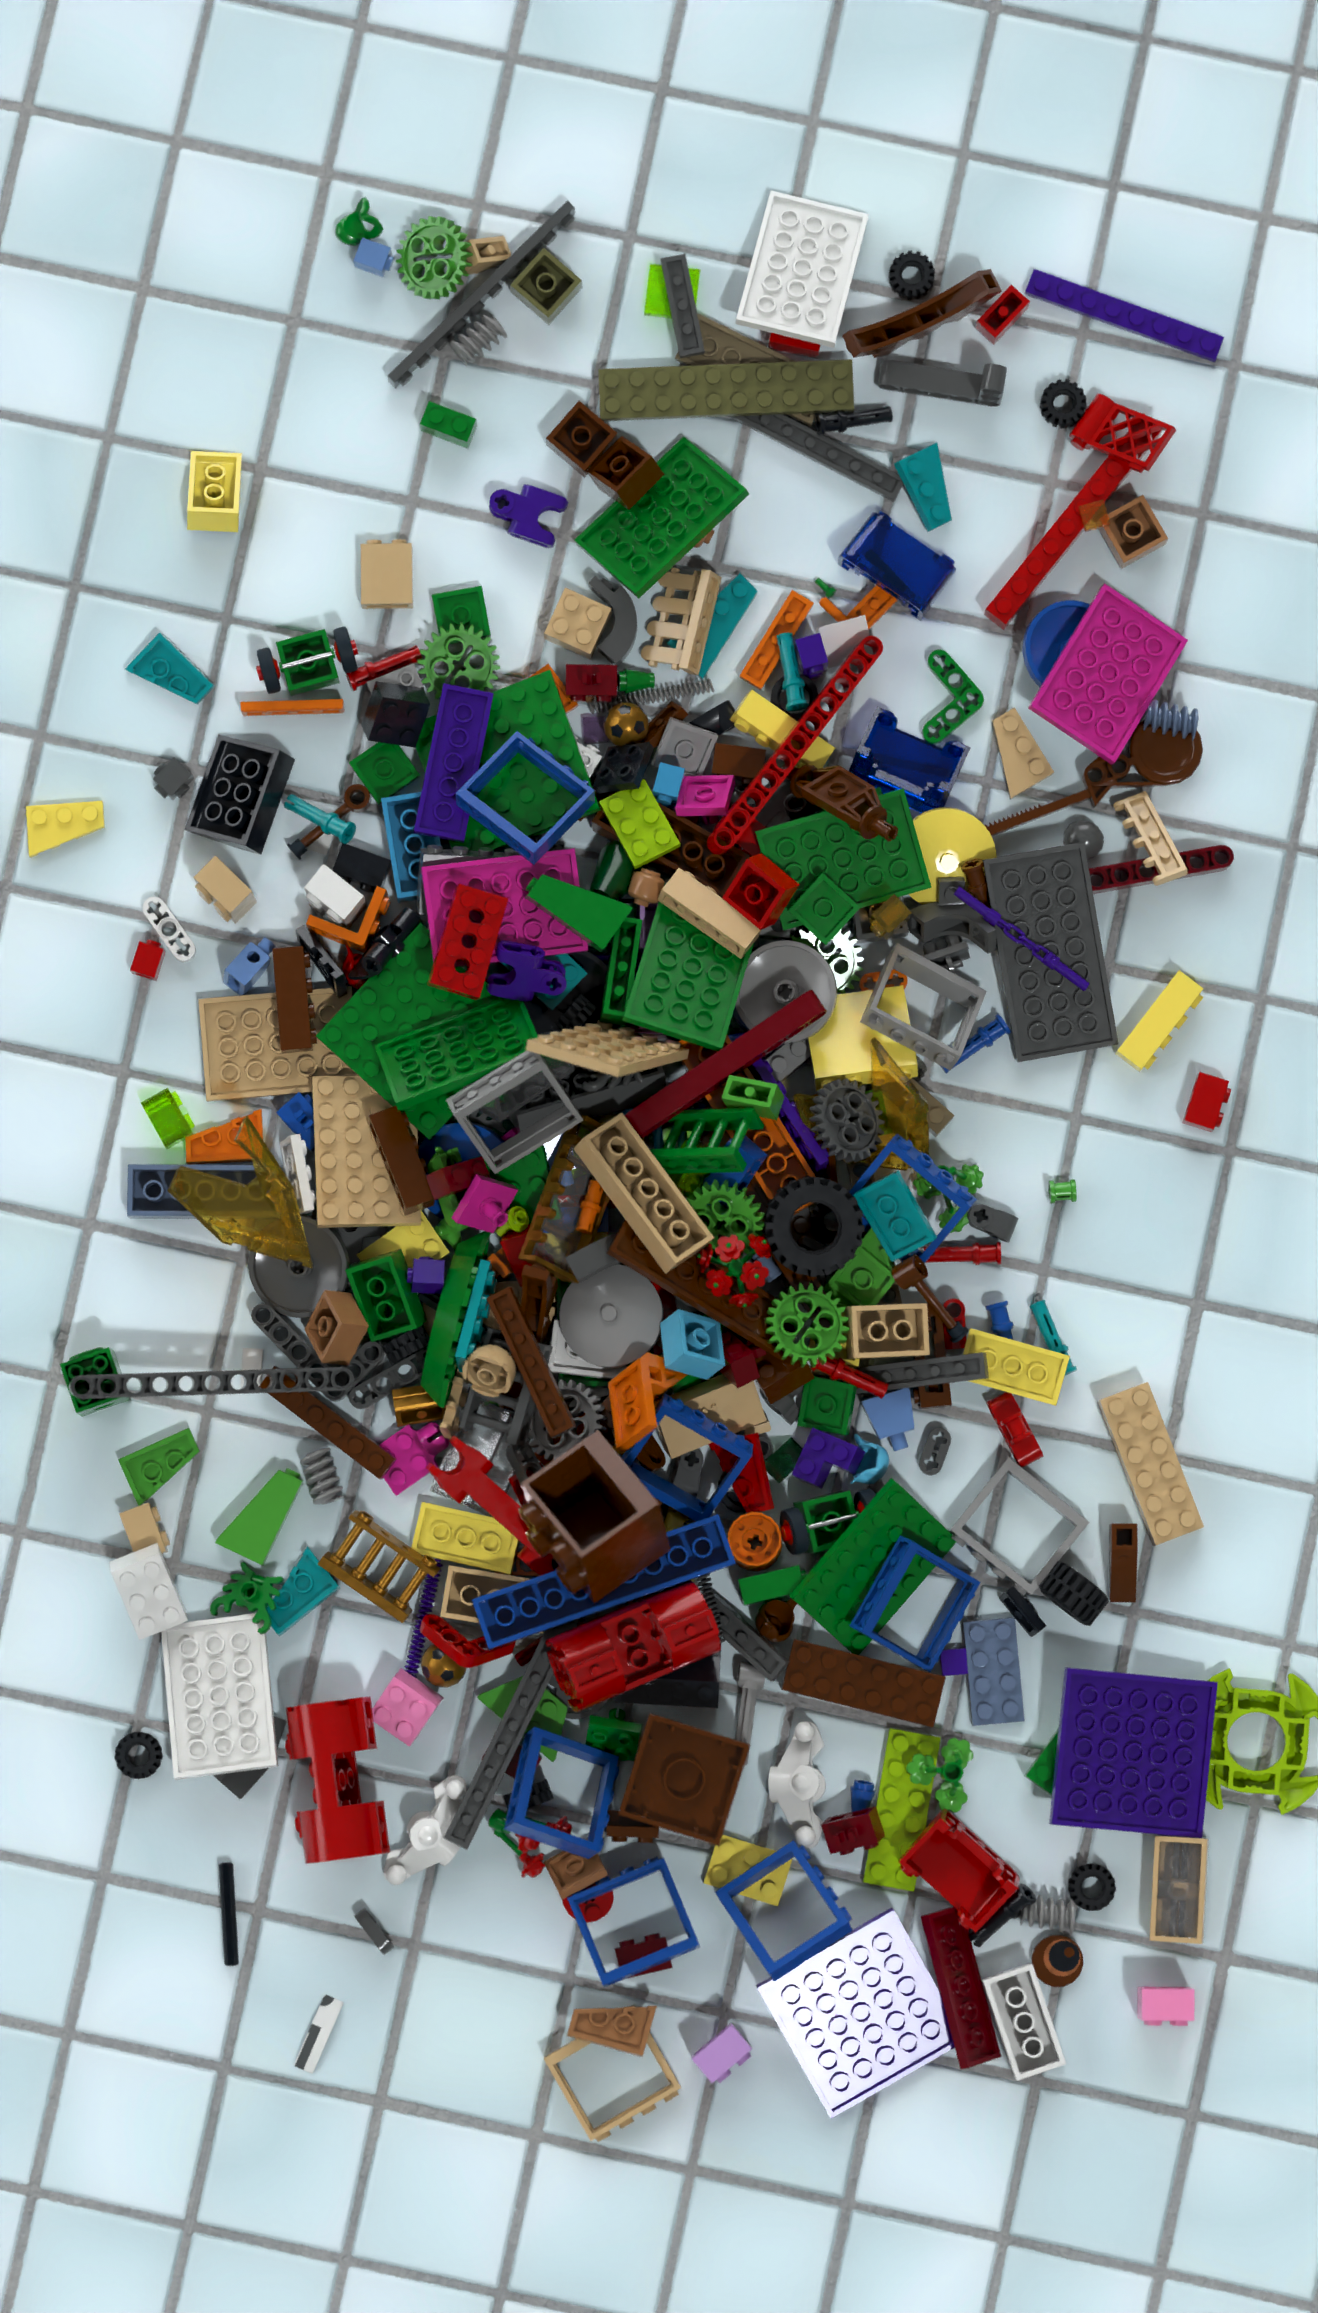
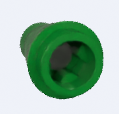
M626 668L623 671L617 672L618 691H624L625 694L655 687L654 673Z

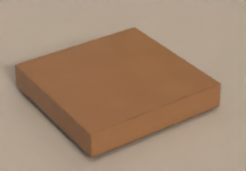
M562 1851L544 1861L562 1900L608 1875L598 1853L586 1859Z

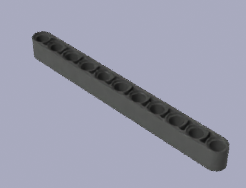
M345 1367L79 1375L71 1379L69 1391L72 1396L80 1399L342 1391L352 1386L354 1376L351 1370ZM340 1371L347 1375V1382L343 1386L335 1383V1375ZM313 1372L319 1373L322 1378L321 1384L317 1387H313L309 1383V1376ZM287 1373H292L296 1378V1383L291 1388H287L283 1384V1377ZM237 1374L241 1375L244 1379L243 1387L238 1390L234 1389L231 1385L232 1377ZM261 1374H266L270 1378V1384L265 1389L257 1385V1378ZM210 1375L218 1379V1386L214 1390H209L205 1386V1380ZM184 1376H188L192 1380V1387L188 1391H183L179 1387V1381ZM157 1377H162L166 1381V1388L162 1392H157L153 1388V1381ZM107 1378L111 1379L114 1383V1390L109 1394L104 1393L100 1387L101 1382ZM131 1378H136L140 1382V1389L136 1393H131L127 1389V1382ZM80 1379L88 1383V1390L82 1395L76 1393L74 1389L76 1381Z

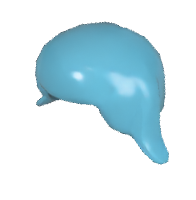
M854 1434L855 1442L859 1448L865 1451V1455L856 1475L852 1474L854 1479L850 1484L854 1482L874 1484L887 1472L889 1466L888 1452L878 1444L865 1441L858 1434Z

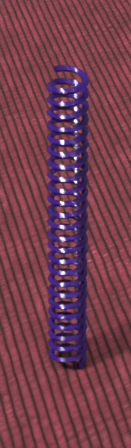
M434 1559L438 1567H443V1564L438 1563L441 1559ZM437 1573L434 1577H440L441 1575ZM429 1574L426 1577L430 1579L424 1580L428 1584L423 1585L427 1589L422 1590L426 1593L421 1595L424 1599L420 1600L423 1604H420L419 1607L422 1609L417 1610L421 1614L416 1615L419 1619L415 1620L418 1624L414 1625L419 1630H413L418 1635H412V1638L416 1640H411V1643L415 1645L409 1646L414 1650L408 1651L413 1655L407 1656L411 1660H407L406 1663L410 1665L404 1666L408 1669L405 1671L417 1678V1675L412 1673L419 1672L413 1668H420L415 1663H421L416 1658H422L417 1653H423V1650L419 1648H424V1645L420 1643L426 1642L424 1639H421L426 1637L420 1633V1626L423 1617L433 1612L426 1607H434L433 1604L428 1602H435L434 1599L429 1597H436V1595L430 1592H437L432 1587H438V1584L433 1582L440 1581Z

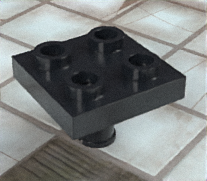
M650 742L608 747L593 784V789L597 793L639 789L654 747Z

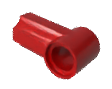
M953 1298L944 1302L943 1306L945 1309L950 1303L958 1304L960 1314L953 1319L955 1322L959 1321L963 1327H966L965 1306L962 1301ZM943 1323L945 1349L965 1348L967 1337L965 1336L958 1342L952 1343L950 1340L951 1336L946 1331L947 1327Z

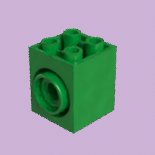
M99 1347L79 1353L69 1358V1361L60 1364L68 1390L69 1383L75 1376L122 1374L115 1352L109 1347L104 1349ZM108 1378L104 1379L101 1382V1390L106 1394L111 1393L114 1390L113 1381ZM80 1379L76 1381L74 1385L76 1393L82 1395L87 1392L88 1383L85 1380ZM70 1393L75 1411L82 1417L131 1400L130 1397L80 1399L75 1398Z

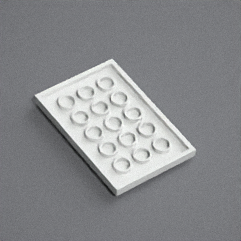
M770 191L735 324L834 348L869 214Z
M256 1613L185 1622L161 1631L173 1775L175 1780L278 1767L266 1633L262 1635L258 1633V1629L264 1625V1620L258 1624L252 1622Z

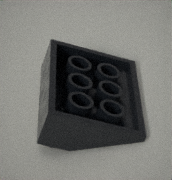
M218 735L185 830L261 855L295 759L278 749Z
M721 1649L720 1652L614 1696V1702L718 1708Z

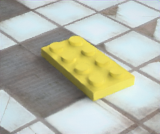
M970 1328L963 1355L986 1352L989 1378L971 1380L969 1382L1051 1405H1057L1070 1359L1069 1355Z
M422 1502L411 1548L423 1556L428 1555L432 1558L512 1575L519 1540L493 1517Z

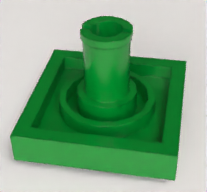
M617 1708L609 1711V1718L590 1715L585 1745L619 1757L618 1760L635 1762L642 1724L624 1721L626 1713L622 1709H619L618 1718H616Z

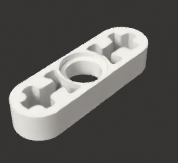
M159 897L146 899L143 903V913L171 953L180 962L191 961L196 954L195 945L164 901ZM151 903L161 905L159 911L163 917L166 913L169 915V917L162 919L158 925L154 923L159 920L156 914L148 913ZM169 922L174 923L177 927L176 933L170 937L162 933L163 925ZM183 934L184 937L180 938V941L184 946H191L188 949L189 955H178L177 953L180 951V948L176 942L172 946L169 942L177 940Z

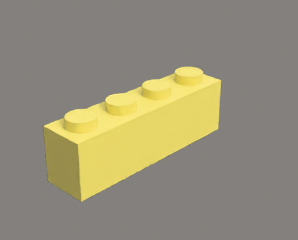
M754 690L745 695L730 718L738 730L744 733L748 732L755 737V741L759 745L769 747L773 751L777 749L798 722ZM817 736L795 766L800 768L803 765L812 764L817 769L823 768L835 747ZM791 740L792 747L800 750L799 743Z
M1179 970L1115 1054L1139 1072L1143 1067L1148 1070L1157 1059L1153 1055L1159 1047L1164 1049L1173 1038L1169 1035L1174 1027L1180 1029L1188 1018L1184 1015L1188 1008L1192 1007L1195 1009L1203 999L1200 993L1204 988Z

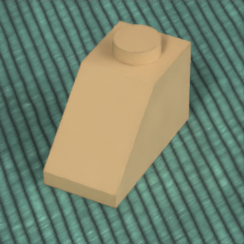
M505 237L468 240L467 242L471 243V246L466 249V252L473 253V256L467 258V262H470L472 266L465 267V271L469 275L478 274L503 264L512 255Z

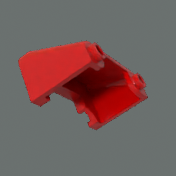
M945 1808L940 1811L899 1859L900 1869L907 1876H921L957 1909V1914L959 1915L958 1922L965 1929L969 1930L971 1928L975 1933L1008 1900L1019 1886L1020 1877L955 1815Z

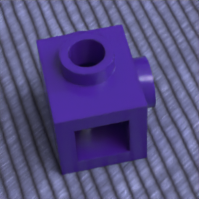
M431 1257L414 1259L413 1268H408L407 1283H412L411 1292L441 1294L444 1285L445 1260H434Z

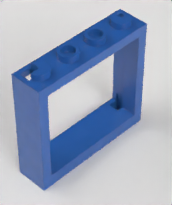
M518 731L456 792V805L533 865L595 803V790L588 785V781L580 780L575 776L570 767L567 765L562 766L549 751L541 750L536 746L532 738L527 739ZM517 753L521 754L579 799L537 843L476 797Z
M897 1133L849 1193L853 1196L855 1192L861 1190L890 1153L893 1152L960 1207L923 1253L916 1249L898 1258L900 1261H904L913 1255H917L925 1264L977 1199L968 1192L967 1187L960 1186L954 1181L953 1176L948 1171L937 1167L929 1155L919 1152L913 1147V1143L910 1140L906 1141ZM863 1214L864 1231L868 1233L872 1227Z
M664 1393L655 1407L657 1426L666 1415L738 1456V1459L709 1501L705 1503L633 1462L654 1430L626 1450L621 1458L654 1498L697 1522L711 1516L752 1457L754 1444L745 1440V1436L736 1435L729 1431L724 1424L710 1420L703 1412L697 1409L693 1410L684 1405L680 1399L675 1400Z
M899 1536L849 1626L930 1673L935 1663L939 1661V1656L945 1645L951 1640L955 1627L962 1620L965 1610L971 1599L974 1598V1593L981 1582L917 1543ZM915 1554L958 1579L956 1586L916 1656L873 1631Z
M532 1728L524 1734L504 1830L586 1859L593 1857L602 1850L604 1845L602 1835L609 1821L607 1811L614 1797L612 1787L619 1773V1767L617 1766L619 1757L543 1729ZM541 1745L603 1767L588 1840L525 1819Z
M794 1840L715 1892L774 1982L853 1930L849 1923L852 1917L844 1906L842 1908L838 1907L835 1901L839 1898L831 1886L825 1888L821 1882L825 1879L817 1866L811 1867L808 1862L811 1859L810 1855L803 1845L798 1848ZM795 1857L837 1921L774 1962L732 1898Z
M657 1856L643 1862L644 1866L638 1869H634L633 1866L619 1872V1877L610 1879L609 1876L595 1882V1887L587 1890L585 1887L567 1898L604 1988L700 1948L664 1858L658 1859ZM661 1871L688 1939L606 1972L579 1905Z

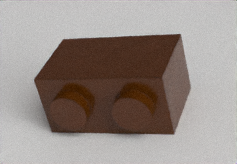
M716 743L712 775H734L735 780L742 781V785H749L765 764L766 749Z

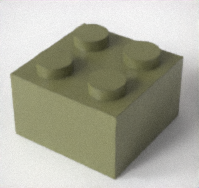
M543 248L512 282L510 288L514 296L550 325L582 289V280Z

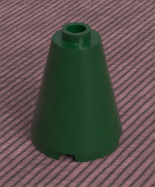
M609 842L599 853L589 891L618 901L628 893L633 873L641 871V868L648 869V866L645 864L634 869L620 842Z

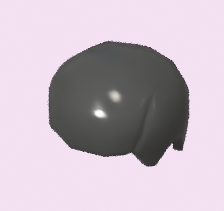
M1078 820L1071 823L1064 831L1063 844L1069 845L1084 842L1088 860L1097 856L1104 844V836L1099 827L1094 823Z

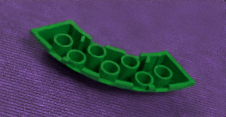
M483 1231L457 1245L433 1322L420 1385L435 1403L442 1408L445 1407L453 1386V1378L456 1376L458 1369L455 1355L480 1260L487 1259L491 1235L487 1231Z

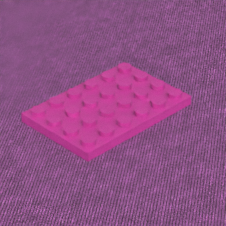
M1104 583L1028 709L1112 765L1118 759L1146 712L1148 705L1152 702L1188 640Z
M575 848L547 851L535 865L523 856L515 855L421 867L433 962L455 887L458 884L509 898L490 963L500 962L496 957L495 950L497 944L502 940L537 946L545 951V956L588 951V943L525 898L529 893L525 890L533 877L539 879L542 874L580 887ZM470 911L469 919L471 922L480 923V914L476 911ZM470 936L462 937L463 946L473 948V939ZM460 960L455 961L454 964L455 968L466 966V964Z

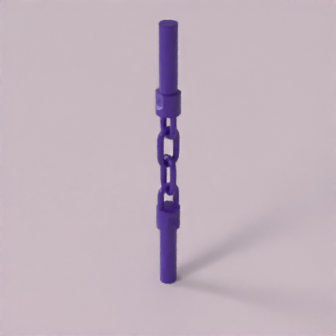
M960 886L956 889L954 895L982 915L983 919L989 924L1000 927L1007 937L1032 951L1034 957L1051 970H1056L1082 991L1087 989L1090 983L1059 961V957L1043 946L1033 943L1022 930L1014 924L1005 922L1001 919L1002 915L992 908H988ZM1011 928L1021 935L1018 936V939L1008 932ZM1040 949L1046 953L1043 958L1037 954Z

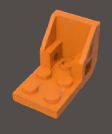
M646 1352L608 1382L617 1450L625 1452L657 1428L654 1400L688 1374L665 1368L663 1357Z

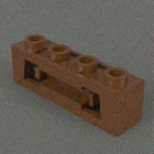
M927 1303L929 1332L932 1331L930 1318H934L935 1334L932 1335L935 1358L946 1357L943 1322ZM914 1356V1361L925 1359V1356ZM941 1384L942 1393L939 1392L938 1385H930L929 1392L925 1391V1386L913 1389L914 1404H919L920 1409L951 1406L950 1384Z

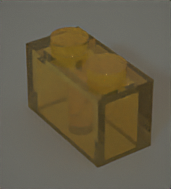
M893 894L871 914L869 921L871 923L870 929L878 938L883 936L888 940L909 921L912 912Z

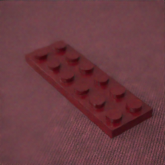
M952 1906L923 1915L921 1920L960 2069H966L1000 2058L1001 2053L972 1942L969 1939V1931L958 1922L959 1915L957 1914V1909Z

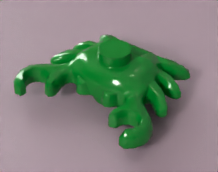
M241 1562L240 1566L246 1574H232L230 1576L231 1579L238 1582L223 1586L222 1591L232 1592L216 1598L210 1606V1612L213 1616H217L218 1608L224 1605L223 1610L229 1613L235 1601L237 1606L246 1607L251 1612L258 1610L252 1622L258 1624L264 1620L263 1627L258 1629V1633L262 1635L268 1632L272 1625L267 1607L269 1606L273 1611L276 1610V1603L272 1599V1595L276 1597L281 1595L273 1585L281 1583L284 1579L281 1576L263 1577L253 1572L245 1562Z

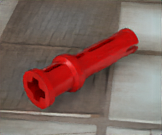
M416 645L374 663L367 661L364 666L357 668L356 671L345 674L354 692L357 690V687L367 684L368 681L417 663V660L421 659L422 656Z
M975 1242L972 1246L938 1247L933 1253L934 1255H931L926 1263L973 1261L975 1265H980L982 1262H996L997 1265H1001V1242H996L994 1245H980L979 1242Z
M826 1356L827 1362L824 1365L817 1359L816 1366L813 1368L810 1366V1369L813 1371L817 1369L830 1375L832 1380L839 1378L881 1399L884 1397L889 1386L888 1383L846 1365L842 1358L830 1359Z

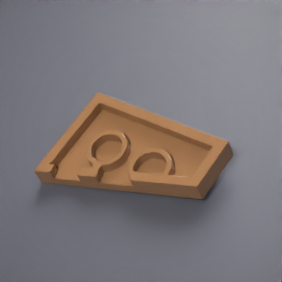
M657 2006L574 2009L567 2036L643 2057Z

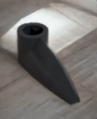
M727 700L689 722V724L720 735L735 728L734 722L730 720L735 709L731 702Z

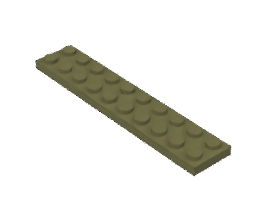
M852 359L598 369L600 419L603 421L831 413L837 410L854 412Z

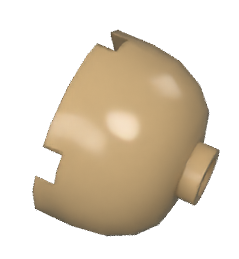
M491 1344L475 1349L468 1356L462 1368L464 1379L467 1380L468 1378L472 1383L471 1388L489 1397H498L500 1393H507L516 1376V1366L513 1357L505 1349Z

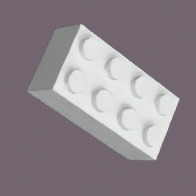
M1028 1963L981 1979L1015 2080L1018 2081L1065 2065L1066 2061L1033 1964Z

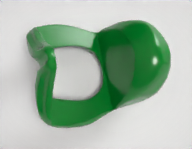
M366 197L358 202L352 214L342 218L336 226V237L344 244L358 245L362 237L369 240L379 237L383 232V226L379 220L368 215L370 205ZM362 220L374 225L373 229L368 231L363 225Z

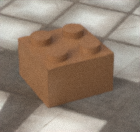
M1144 495L1103 516L1096 525L1121 569L1166 545L1168 540L1166 533Z
M324 1290L304 1330L321 1363L349 1365L353 1355L357 1352L363 1336L367 1332L368 1324L351 1293Z

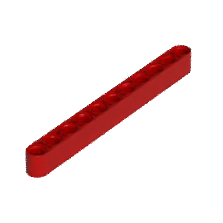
M867 636L855 646L707 839L708 849L713 854H724L734 846L881 655L883 644L879 638ZM864 645L871 647L873 655L865 651ZM850 664L858 668V674L850 670ZM835 683L843 686L844 693L837 691ZM820 702H825L828 705L829 712L821 708ZM806 721L813 723L814 731L806 727ZM791 740L799 743L800 750L792 747ZM776 759L784 762L785 769L777 766ZM761 778H765L770 782V788L762 785ZM746 798H752L756 803V807L749 806ZM732 816L740 820V827L732 823ZM717 836H722L725 839L726 846H722L717 842Z

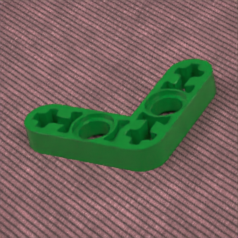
M941 649L935 650L929 655L927 661L928 668L954 697V700L924 725L922 737L930 745L941 743L979 711L984 702V696L979 688L952 657ZM935 656L937 658H945L943 664L947 669L950 666L954 668L948 671L945 677L941 675L945 670L940 665L933 666ZM953 674L960 675L963 679V684L958 688L950 686L948 682L949 677ZM967 695L972 697L977 695L978 699L976 702L978 705L970 704L966 707L965 710L969 713L965 715L963 709L957 703L960 702L961 706H963L968 700ZM949 710H956L960 714V720L956 723H950L946 719V713ZM941 718L943 724L949 730L946 731L943 727L938 732L939 738L934 736L929 738L928 728L936 729L940 725V722L937 720Z

